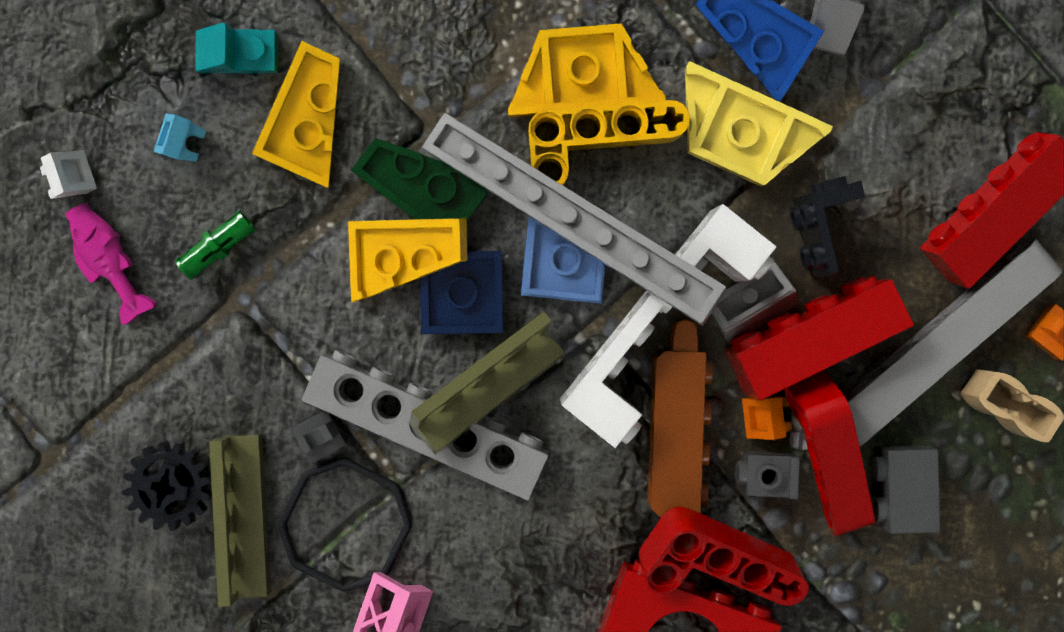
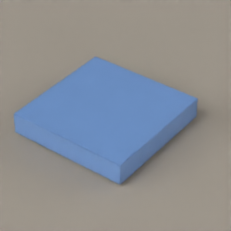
M529 217L521 296L602 304L605 264Z

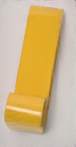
M665 100L553 109L538 112L532 117L528 129L531 166L539 170L544 163L552 162L557 164L561 168L562 176L556 182L564 186L569 173L568 151L670 143L680 138L687 130L690 123L689 111L684 104L678 101ZM648 113L651 114L650 121L648 120ZM666 113H670L672 120H678L679 122L672 131H668L667 124H654L650 130L651 134H647L648 122L661 121ZM626 115L634 117L638 121L639 131L633 135L622 133L617 125L618 119ZM583 119H591L598 125L599 133L593 138H584L577 132V123ZM543 122H551L558 128L559 134L552 141H542L536 136L535 130L537 126Z

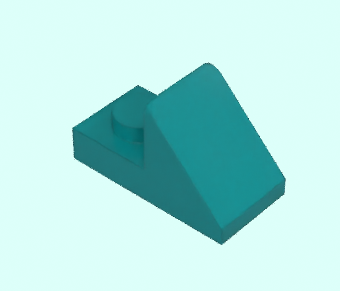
M219 23L197 30L195 71L197 73L278 74V33L276 30L233 29L227 23Z

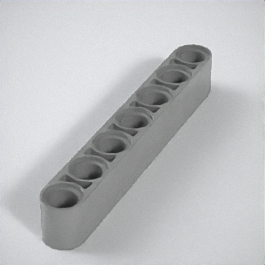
M1036 238L1030 239L1014 249L970 289L966 290L844 395L853 415L859 447L1060 276L1062 268Z

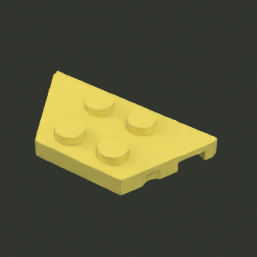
M691 61L688 62L685 68L686 108L690 115V123L687 128L688 154L760 187L766 185L820 139L829 134L833 126Z

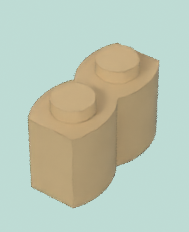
M976 369L961 391L963 399L972 408L984 414L995 416L1005 429L1026 438L1050 442L1064 420V414L1057 405L1044 397L1029 394L1020 381L1005 373Z

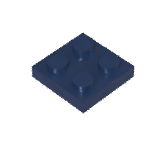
M502 251L467 252V261L420 278L421 334L504 332Z

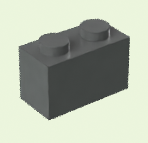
M927 445L877 446V457H873L871 463L873 479L878 481V497H874L872 503L875 521L879 522V526L890 534L940 532L938 449Z

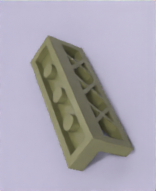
M544 312L411 412L409 423L435 455L563 357L565 352L547 332L551 320Z
M262 434L222 435L209 441L218 607H230L238 598L267 597L271 593Z

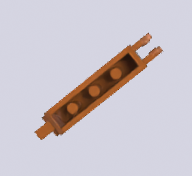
M684 318L676 322L673 321L674 324L671 325L672 328L670 330L672 333L669 335V350H660L652 357L647 502L660 518L668 510L680 506L701 513V507H707L708 483L702 482V466L709 465L710 446L709 442L703 441L704 425H710L711 402L705 401V384L711 385L713 364L712 360H706V352L698 351V336L696 335L698 331L695 322L692 323L687 319L684 320Z

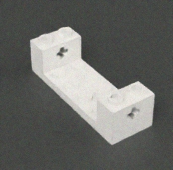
M722 204L709 211L675 255L700 271L705 267L708 262L706 259H708L735 282L749 281L754 277L760 279L774 262L770 255L776 246ZM647 290L560 398L561 405L614 448L621 441L628 444L641 428L638 419L642 414L603 381L607 376L613 380L622 371L628 362L624 354L632 344L640 347L655 328L650 322L658 312L666 314L672 308V306Z

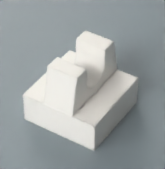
M84 150L50 152L41 157L43 165L40 167L42 176H47L51 188L48 190L50 199L87 194L97 189Z

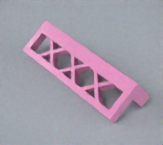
M381 572L373 573L353 632H367L368 628L375 625L377 632H419L434 591L423 585H403ZM383 587L395 593L390 609L384 613L379 602Z

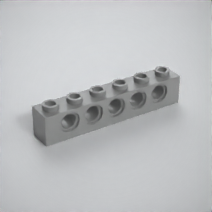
M335 350L333 355L326 353L320 356L301 401L518 497L529 500L548 457V450L542 448L544 441L524 432H521L520 437L505 432L506 424L485 416L482 421L480 420L470 428L477 438V443L473 447L464 449L453 441L435 455L409 423L411 412L430 398L432 394L430 390L414 383H409L408 388L393 382L395 375L372 366L371 371L356 366L357 358L339 350ZM348 378H355L361 382L363 395L359 400L350 399L345 394L344 384ZM384 395H393L399 399L401 403L399 415L389 416L383 412L381 400ZM498 445L509 446L513 450L515 457L509 464H497L492 459V449Z

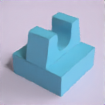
M165 114L153 152L177 160L196 162L199 154L189 151L185 143L189 136L204 139L206 130L186 118L174 114Z

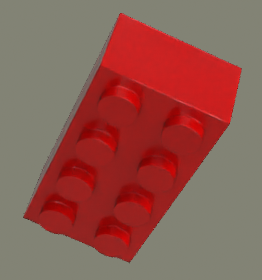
M875 275L865 279L863 276L858 277L840 286L843 293L839 295L834 294L827 297L825 294L805 303L806 311L800 314L790 315L788 312L768 321L767 324L770 329L762 333L760 331L754 333L751 330L730 340L733 347L725 350L724 353L744 394L761 401L914 326L892 279L877 280Z

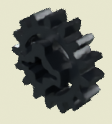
M167 440L158 443L157 450L152 445L142 449L144 458L137 456L130 460L131 465L136 470L124 473L123 478L132 483L131 487L122 491V494L133 496L134 501L127 508L129 511L137 508L142 511L138 519L140 523L152 518L154 519V530L162 528L167 522L170 531H174L180 527L181 521L188 526L196 521L195 514L202 515L208 510L202 500L212 498V491L206 489V485L211 483V475H205L204 469L210 465V462L207 460L199 463L196 460L200 452L199 449L195 448L186 453L185 442L180 441L175 443L171 450ZM166 459L165 463L161 465L160 471H149V468L156 461ZM186 468H187V469L189 470V472L191 473L192 478L190 477V475H189V473L187 472ZM167 478H170L169 485L175 487V491L169 493V485L163 483ZM178 500H190L184 509L173 511V508L177 506Z

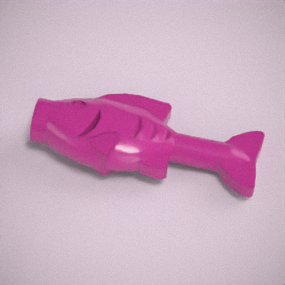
M88 203L80 204L67 211L65 216L70 223L75 261L90 283L98 281L101 276L110 280L122 300L120 307L121 324H129L141 313L155 308L157 302L146 295L137 294L124 273V269L131 267L133 263L123 253V247L119 241L120 234L113 230L112 226L100 215L92 211Z

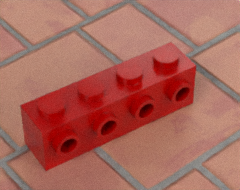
M1035 132L1024 138L1018 144L1017 151L1004 164L995 167L988 174L987 181L975 193L965 197L959 203L958 210L945 223L939 224L930 232L928 240L919 249L948 282L970 289L1064 195V139L1060 135Z

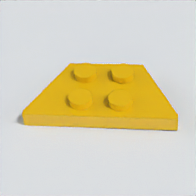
M622 23L539 30L531 55L525 65L513 100L509 105L508 116L509 118L534 116L538 112L553 109L665 101L666 97L663 91L659 90L648 72V67L643 58L631 44L632 40Z

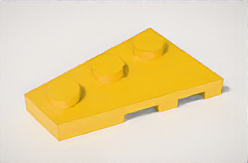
M301 41L252 152L257 157L326 188H329L340 58Z
M466 218L348 221L351 303L367 299L468 260Z

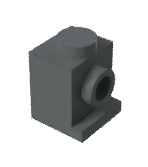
M743 451V460L736 463V485L741 486V491L746 496L798 499L800 458L789 452ZM767 469L774 470V480L770 483L762 481V474Z

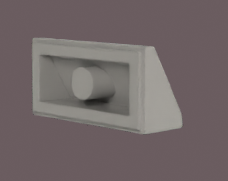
M773 262L760 279L754 277L752 280L740 281L729 287L711 315L727 342L731 344L730 340L757 329L797 305V293L777 264Z

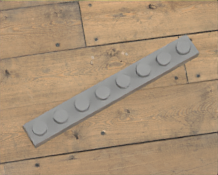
M446 113L443 114L422 146L429 154L702 326L727 290L725 285Z

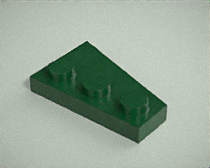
M377 138L372 141L351 169L354 174L414 219L466 218V222H468L490 193V191L440 160Z

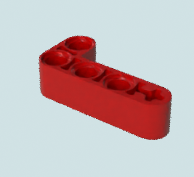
M825 370L785 388L789 406L804 431L822 510L832 534L837 537L874 524L875 517L855 423L845 396Z
M682 506L668 510L660 518L639 550V561L649 589L655 593L664 594L676 590L692 568L785 606L801 602L809 590V585L795 557L791 553Z

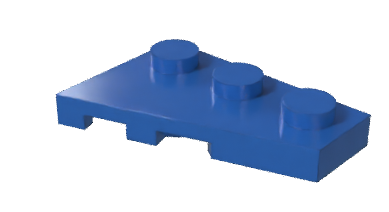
M698 0L696 4L698 9L725 41L730 44L746 63L751 72L767 88L772 97L779 102L824 33L822 29L773 0Z

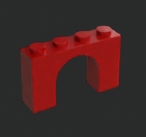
M635 560L634 565L623 561L597 632H648L662 617L681 611L694 612L706 617L717 627L718 632H780L781 625L772 616L773 611L768 607L755 602H749L748 606L734 602L735 597L717 588H711L710 593L695 587L696 582L687 577L676 590L664 594L655 593L649 589L640 561Z

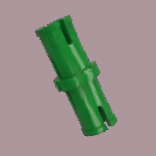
M238 210L236 214L214 231L207 230L204 232L202 240L182 256L177 257L175 263L188 279L193 280L196 275L218 258L224 260L229 256L228 250L250 233L255 232L256 229L249 218L241 210Z

